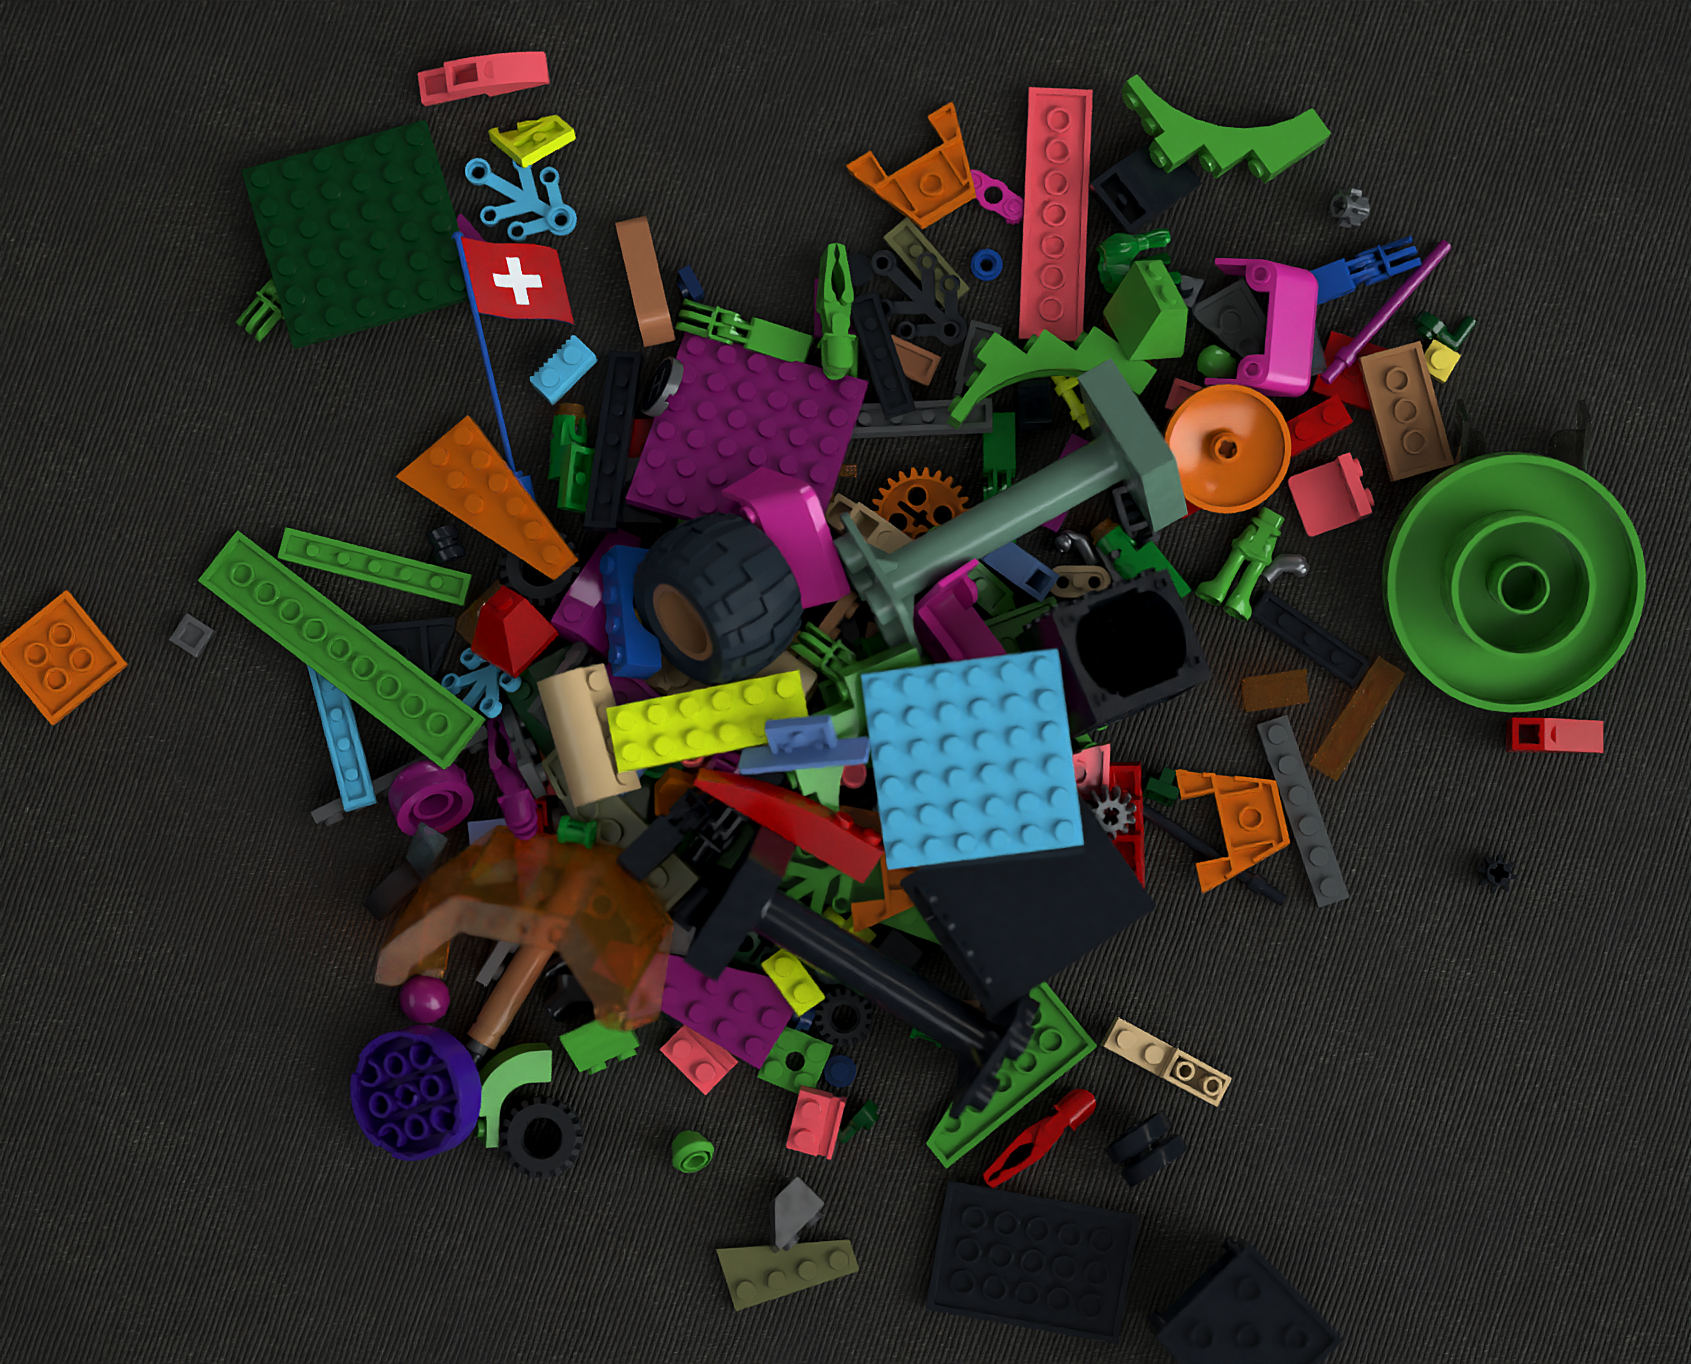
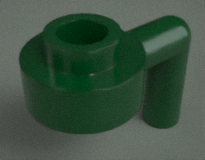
M1421 310L1413 321L1417 326L1415 329L1416 333L1428 341H1431L1432 338L1439 340L1453 351H1456L1477 324L1475 319L1467 315L1454 334L1451 335L1447 331V327L1427 311Z
M867 1099L843 1128L840 1126L837 1141L840 1143L848 1142L862 1127L867 1131L879 1118V1115L875 1113L879 1107L872 1100Z

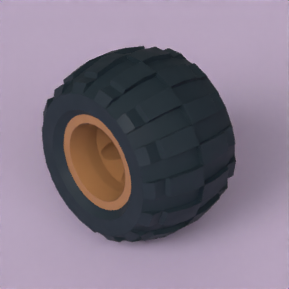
M718 512L682 522L662 535L644 555L645 559L637 565V572L634 574L633 589L635 604L645 629L659 638L660 652L674 667L689 678L705 685L717 686L719 683L728 684L755 675L782 654L792 642L795 633L798 632L801 626V614L803 613L801 594L788 562L764 532L754 524L735 514Z

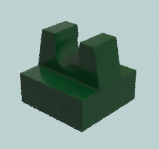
M1164 767L1158 779L1150 777L1144 787L1143 797L1171 808L1180 791V788L1172 786L1177 771Z

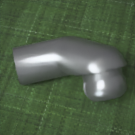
M1065 530L1061 532V536L1055 539V545L1059 551L1067 552L1070 548L1077 550L1087 566H1093L1100 561L1095 547L1086 535Z
M1280 554L1269 566L1264 568L1261 576L1269 584L1283 572H1291L1297 577H1303L1309 572V565L1307 559L1300 554Z

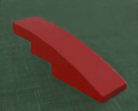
M1141 761L1110 762L1109 792H1111L1115 785L1120 786L1121 794L1129 792L1132 797L1130 802L1135 803L1137 808L1135 812L1131 813L1136 819L1135 823H1125L1128 833L1123 834L1120 829L1117 830V838L1112 840V842L1145 888ZM1108 807L1109 817L1114 814V810L1112 809L1111 811Z

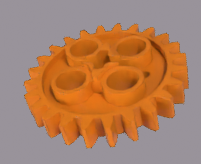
M925 467L922 476H919L916 468H911V477L907 478L902 471L899 472L900 481L898 483L888 478L887 480L891 488L889 490L879 488L878 490L884 496L883 499L872 500L875 505L879 506V510L873 512L891 523L895 515L903 514L907 519V526L902 532L912 540H915L922 533H926L929 528L922 524L916 527V518L898 506L900 501L919 514H923L926 511L928 513L926 519L933 525L939 526L940 524L935 518L937 510L942 507H948L952 512L951 519L969 510L964 509L963 505L970 499L969 497L959 498L958 495L963 489L961 485L953 489L951 488L954 478L950 476L943 482L941 481L942 471L938 470L933 477H930V470L928 467ZM922 488L926 493V500L922 505L914 506L910 501V494L914 489Z

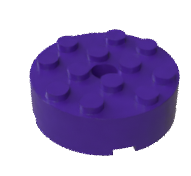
M413 1025L383 1034L372 1040L358 1056L360 1061L356 1072L352 1073L351 1102L360 1128L376 1147L381 1146L386 1151L392 1153L394 1158L417 1161L453 1149L470 1135L480 1114L482 1088L479 1074L471 1055L455 1037L434 1026Z

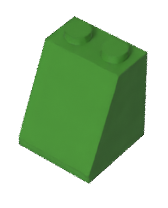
M1162 260L1135 261L1103 313L1128 361L1181 357L1184 353L1188 308Z

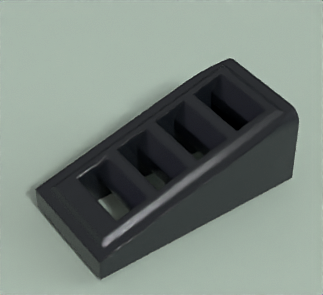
M1122 482L1110 486V493L1122 529L1139 544L1136 547L1144 546L1151 540L1153 543L1160 541L1158 531L1154 533L1146 519L1129 525V519L1143 514L1139 508L1125 512L1124 507L1135 504V501L1131 496L1121 499L1120 494L1128 492ZM1149 527L1150 532L1133 537V531Z

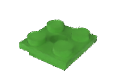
M785 1026L761 1066L757 1077L796 1094H799L802 1085L815 1089L833 1045ZM791 1052H799L804 1057V1066L798 1071H792L786 1066V1057Z

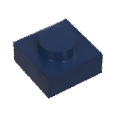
M690 265L678 270L680 280L676 284L683 297L686 299L690 296L691 300L695 302L705 299L704 291Z

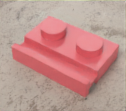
M685 1025L660 1049L704 1095L738 1063L727 1050Z
M802 1085L786 1148L814 1156L822 1155L827 1157L826 1159L831 1160L847 1097L833 1096V1093Z

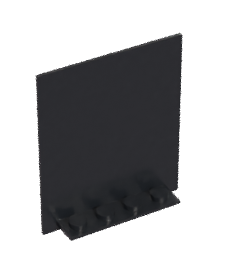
M1078 791L1084 845L928 864L899 881L901 887L943 947V951L947 953L962 975L961 980L966 981L989 1017L994 1016L1157 908V905L1112 842L1113 839L1107 835Z

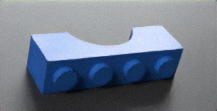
M615 545L601 557L599 569L603 576L604 590L602 600L606 607L607 619L605 630L609 637L608 660L611 663L612 676L647 680L662 668L659 638L648 632L640 624L633 608L634 574L637 572V565L645 559L644 555L649 549Z

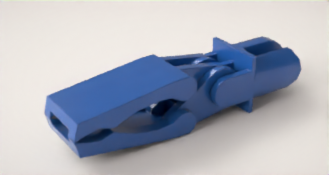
M1409 235L1383 246L1377 245L1375 248L1355 255L1356 259L1346 262L1345 258L1310 271L1318 281L1317 305L1355 292L1356 286L1363 283L1366 286L1372 285L1385 279L1388 280L1390 276L1422 265L1420 258H1416L1395 267H1390L1394 263L1417 254L1415 246L1387 256L1385 254L1410 244L1413 241L1412 236ZM1377 253L1379 261H1377V258L1374 256V254ZM1380 266H1382L1384 274H1382V271L1379 269Z

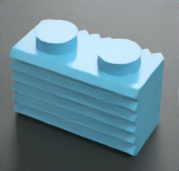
M571 335V340H566V344L562 345V349H557V354H553V358H548V363H544V367H539V372H534V376H530V382L553 406L597 362V358L575 335Z

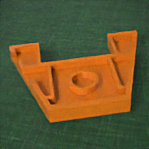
M952 102L927 116L929 123L943 144L892 175L887 176L871 151L846 165L848 172L905 217H908L922 230L976 197L955 107Z
M1182 769L1175 770L1177 771L1175 774L1177 787L1180 788V800L1210 794L1214 795L1228 856L1195 864L1201 893L1210 891L1290 844L1276 780L1243 776L1231 777L1208 772H1188Z
M845 805L840 806V811L848 814L854 820V823L864 829L868 827L877 831L883 839L879 812ZM884 847L880 862L885 898L882 900L851 903L854 932H860L913 907L914 904L901 887L899 881L924 865L888 870Z

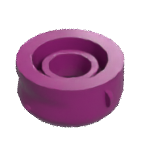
M431 759L417 761L403 769L393 780L388 792L389 806L399 828L407 835L414 837L434 836L452 829L469 814L474 802L473 793L467 782L465 772L455 763H452L446 769H442Z

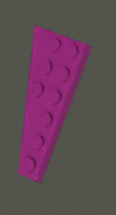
M612 941L608 942L592 970L760 1070L794 1013L768 976L726 967L717 982L682 962L683 957Z

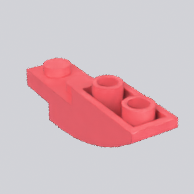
M511 52L475 56L443 62L444 67L418 73L421 103L425 106L484 93L491 97L550 84L545 52Z

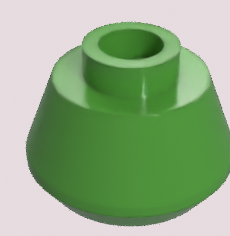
M683 1131L676 1136L672 1143V1164L675 1169L682 1172L691 1173L698 1171L709 1164L714 1153V1147L699 1132Z

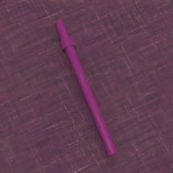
M1442 240L1422 262V265L1417 267L1347 347L1343 346L1336 353L1334 362L1320 376L1324 383L1330 385L1345 368L1349 369L1357 360L1356 355L1451 250L1452 247L1447 241Z

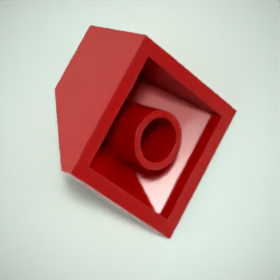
M503 585L481 607L471 651L516 679L559 633L526 598Z

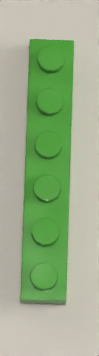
M287 527L285 528L277 557L279 560L465 607L473 577L471 574Z

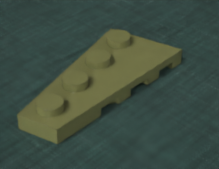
M850 1239L795 1243L787 1252L781 1248L777 1253L770 1249V1245L716 1249L736 1311L860 1271Z

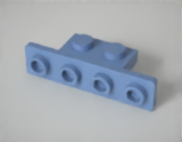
M830 715L766 720L765 732L770 746L744 748L738 769L740 774H760L764 772L864 764L867 762L871 743L869 737L837 739Z

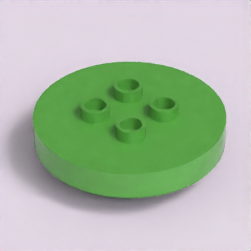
M1498 452L1468 459L1452 466L1426 484L1412 498L1394 526L1387 544L1382 570V596L1387 620L1396 642L1412 665L1435 686L1464 703L1491 711L1509 713L1529 712L1559 705L1575 698L1601 680L1615 666L1631 642L1640 621L1646 590V571L1640 541L1631 520L1616 498L1602 484L1574 466L1551 457L1525 452Z

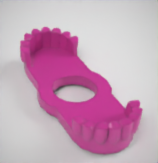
M970 170L976 192L974 199L979 201L984 209L998 213L1006 219L1007 224L1011 223L1014 225L1023 221L1024 200L1008 190L1003 182L991 179L981 171ZM989 187H997L1002 191L1003 198L999 203L991 204L985 200L984 193Z

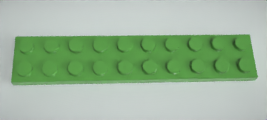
M238 530L198 580L442 769H446L453 763L485 722V719Z

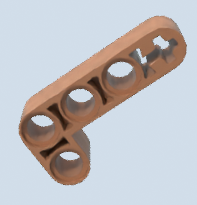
M641 216L616 222L615 225L644 347L675 341L647 217Z

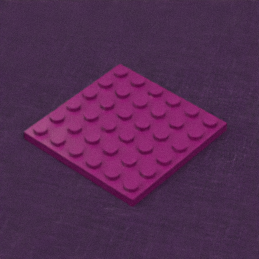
M685 332L676 359L683 364L682 380L674 396L669 395L665 400L669 403L667 409L660 416L654 418L626 496V504L685 521L718 512L724 514L732 513L741 517L740 503L723 497L721 490L759 468L765 467L808 483L816 493L825 517L869 387V381L848 375L839 380H831L826 377L823 368L798 361H784L746 350L742 345L733 343L731 346Z

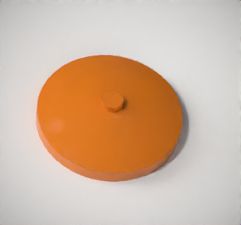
M1215 384L1195 391L1175 408L1163 432V439L1176 457L1184 498L1192 504L1211 512L1236 513L1259 505L1279 487L1289 466L1291 438L1283 415L1266 396L1242 385Z

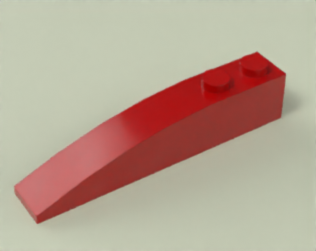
M1338 394L1286 422L1291 438L1290 459L1343 431L1353 423ZM1185 499L1188 514L1183 516L1182 520L1202 508Z
M700 768L696 774L693 785L862 884L883 854L884 840L881 835L871 828L866 827L864 829L857 825L848 814L842 811L835 812L801 794L749 777Z

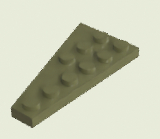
M555 748L541 764L558 798L562 799L571 819L589 822L590 820L597 821L596 842L591 849H586L585 847L584 849L604 889L608 890L617 908L615 911L620 921L623 920L630 934L629 938L635 947L702 877L675 851L638 885L615 860L650 824L621 794L574 808L559 755Z

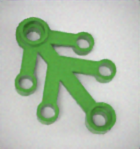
M797 846L798 854L801 857L811 858L814 856L811 853H804L801 847ZM793 861L789 862L785 874L806 878V880L787 890L786 894L798 900L814 890L810 908L823 915L822 912L829 882L841 874L838 894L832 899L831 906L835 912L840 914L846 913L850 909L852 903L850 893L854 880L852 877L831 865L822 869ZM845 898L847 900V907L844 909L838 908L835 903L836 899Z

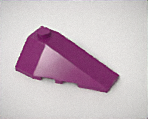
M618 528V533L608 532L565 594L551 619V625L559 633L558 637L573 644L582 641L588 646L587 651L608 660L609 637L605 630L607 617L606 607L602 600L604 586L603 576L599 569L601 557L615 545L636 548L641 546V538Z

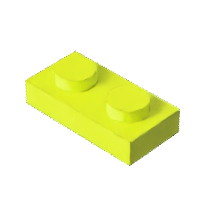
M781 949L761 963V967L798 1018L826 998L800 961L785 950Z

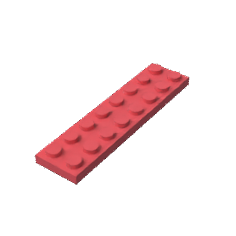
M1029 87L1018 341H1028L1033 334L1039 337L1042 331L1046 329L1064 343H1075L1083 332L1093 90Z

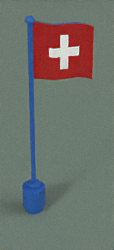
M456 231L452 234L451 239H455L507 464L536 502L530 475L523 476L522 471L516 472L479 313L506 319H550L574 325L558 253L553 248L536 244L489 243L464 238L462 232Z

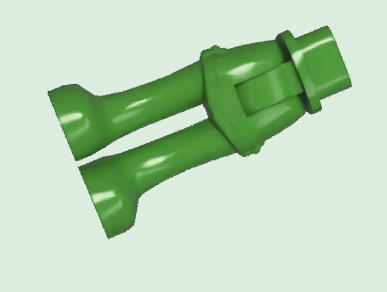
M1262 507L1257 517L1251 518L1250 524L1240 536L1233 539L1231 544L1232 550L1218 575L1212 581L1202 582L1197 587L1195 594L1211 605L1220 606L1243 561H1247L1249 564L1235 590L1224 604L1223 610L1237 620L1248 622L1252 613L1249 602L1252 590L1264 568L1272 562L1271 555L1277 537L1281 535L1279 528L1284 518L1270 509Z

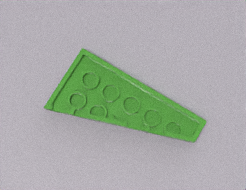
M1043 982L1030 992V997L1041 1003L1035 1018L1030 1026L1035 1028L1034 1035L1016 1062L1005 1057L1001 1068L996 1074V1077L1001 1079L1000 1084L984 1111L979 1113L967 1106L963 1114L956 1121L949 1117L951 1103L927 1140L926 1144L946 1169L1097 1047L1046 982Z

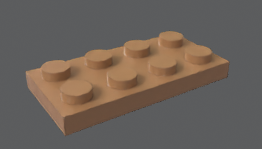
M1421 341L1357 358L1390 481L1453 465L1452 454Z

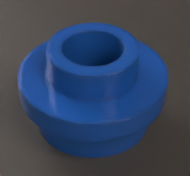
M979 250L971 259V271L979 280L991 281L1001 273L1002 259L994 250ZM982 261H990L992 268L989 271H984L980 267Z

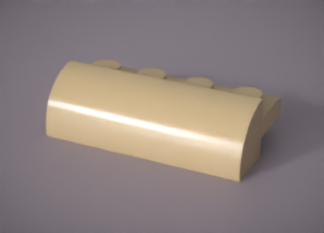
M604 663L586 668H578L537 682L574 808L641 788L636 770L620 774L618 772L606 708L615 707L616 702Z

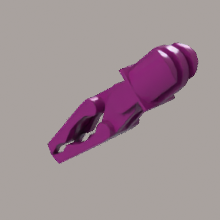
M496 716L487 721L490 768L504 795L497 798L503 810L508 829L513 832L516 838L529 840L535 835L538 828L535 809L538 807L529 791V786L517 766V758L513 753L511 741L506 732L502 717ZM496 721H497L498 724L500 725V726H499V733H498V731H497V729H496V727H495ZM503 738L507 741L506 746L510 751L508 757L509 768L504 765L506 749L503 745Z

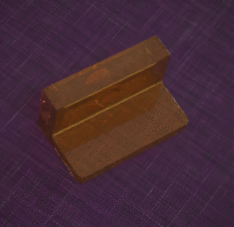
M1307 669L1242 679L1240 685L1245 713L1309 703L1306 683Z

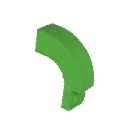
M545 1042L526 1043L508 1048L494 1056L478 1073L482 1088L480 1118H478L474 1129L476 1138H479L486 1148L499 1147L500 1109L506 1096L516 1087L526 1083L551 1082L552 1050Z

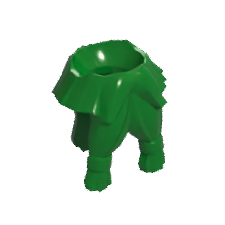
M1157 228L1137 235L1116 233L1100 243L1096 249L1099 251L1100 256L1097 268L1105 291L1114 295L1135 261L1162 260L1163 264H1170L1171 257L1166 252L1132 261L1141 250L1165 247L1171 242L1169 230L1167 228ZM1178 271L1169 273L1174 284L1182 282Z

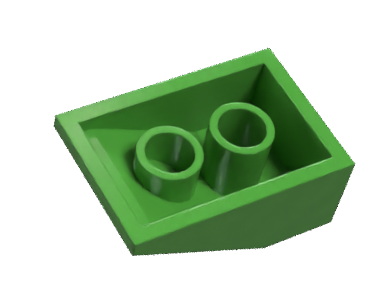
M618 1010L560 1036L562 1044L579 1072L587 1070L589 1075L607 1068L605 1061L616 1056L618 1061L621 1062L636 1055L637 1053L634 1048L641 1046L626 1010Z

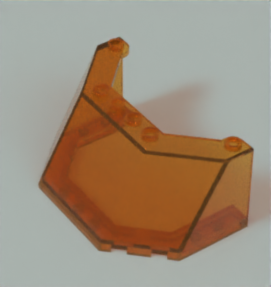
M497 825L425 879L379 951L375 983L396 986L404 983L410 975L414 974L440 979L444 978L450 940L460 932L559 951L595 1003L598 1022L607 1029L627 1032L659 1020L674 923L667 912H664L655 900L656 896L645 880L638 885L615 862L617 857L624 851L622 847L594 843L591 849H586L584 845L572 842L560 844L558 843L557 835L537 831L531 839L521 840L516 838L507 826Z

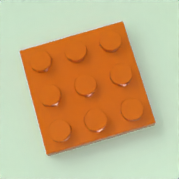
M68 590L64 591L0 643V662L53 726L128 666V663Z

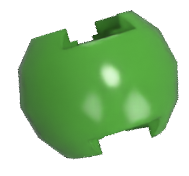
M1216 345L1205 348L1199 354L1197 360V371L1202 372L1206 378L1231 379L1237 368L1236 358L1231 357L1230 353Z

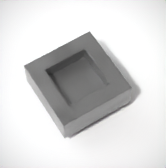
M186 613L169 640L198 658L215 631Z

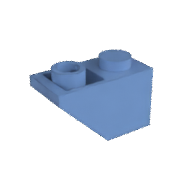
M1013 542L981 558L982 561L1040 602L1044 600L1060 577L1043 562Z

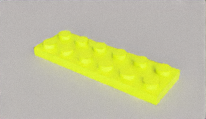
M799 670L606 708L619 774L769 744L765 732L766 720L808 717Z

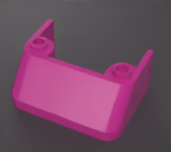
M1215 258V265L1225 275L1246 276L1247 284L1254 291L1269 293L1264 355L1252 354L1244 357L1237 368V379L1205 378L1204 384L1206 386L1237 384L1254 389L1264 396L1298 397L1303 395L1308 390L1311 380L1318 298L1317 279L1306 269L1268 260Z
M761 467L721 490L723 497L740 503L741 517L764 532L783 554L797 581L801 594L802 609L838 601L850 593V586L819 500L808 483Z
M976 558L939 581L914 606V632L918 642L935 664L1007 655V652L973 608V605L978 600V588L975 582L968 578L967 575L979 564Z

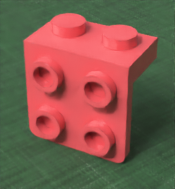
M1350 452L1338 456L1330 463L1291 476L1288 479L1287 484L1306 534L1310 537L1361 520L1372 513L1371 507L1375 506L1369 488H1363L1360 477L1363 476L1361 465L1357 458L1352 459Z

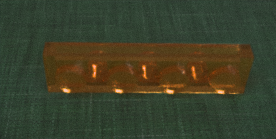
M1378 656L1308 765L1337 782L1406 673Z

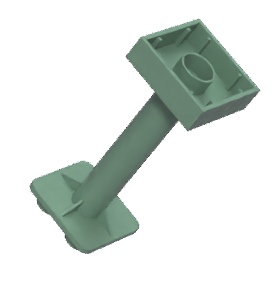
M1111 358L1077 377L1091 433L1095 440L890 554L865 542L847 511L839 515L846 534L833 540L841 560L846 566L843 569L856 594L859 595L860 600L868 602L875 615L873 618L889 649L909 642L917 648L919 657H923L913 629L915 595L938 583L976 558L978 561L1119 481H1122L1154 533L1188 514L1176 457Z

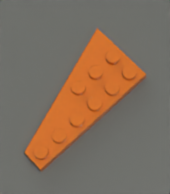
M468 415L395 476L553 580L557 579L579 560L473 418Z

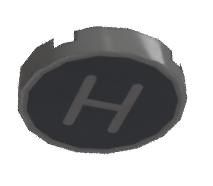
M668 356L657 366L642 396L640 405L642 413L655 418L667 409L669 403L665 400L669 395L674 396L682 380L684 369L683 364L680 363L681 361Z

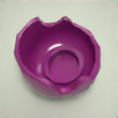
M429 975L412 977L402 986L398 997L401 1011L409 1020L421 1024L436 1022L446 1014L450 1005L449 989L441 979Z

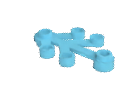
M475 158L467 163L465 174L471 184L476 186L486 184L516 201L498 207H484L481 210L480 218L486 226L492 227L497 225L501 219L533 211L543 218L524 224L519 221L511 223L508 227V235L512 241L522 242L526 239L527 235L546 230L558 236L567 235L574 230L577 217L575 211L570 206L563 204L558 186L560 178L556 169L546 167L540 173L541 183L547 187L551 205L549 206L538 199L530 169L532 164L522 168L512 159L513 166L519 173L523 188L521 190L493 174L489 164L484 159ZM481 168L485 171L484 176L479 179L473 176L474 170ZM546 173H554L556 176L555 180L551 183L544 180ZM488 211L496 213V218L493 221H486L484 219ZM564 215L567 218V222L561 226L555 223L557 216ZM515 227L523 228L524 231L520 237L512 235V230Z
M471 648L466 649L460 657L461 663L469 670H474L481 663L487 662L475 655ZM490 664L488 667L461 677L454 673L447 674L442 679L441 686L453 695L458 694L462 689L473 686L462 701L470 708L475 706L486 691V697L480 703V711L488 718H494L502 710V704L499 702V684L507 692H514L520 687L521 678L518 676L515 679L505 672L499 678L501 670Z

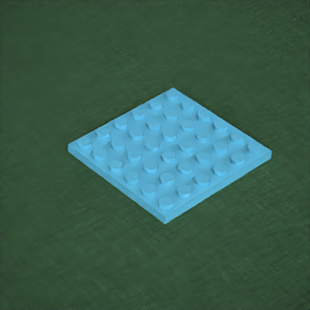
M1058 648L861 674L888 870L1084 845Z

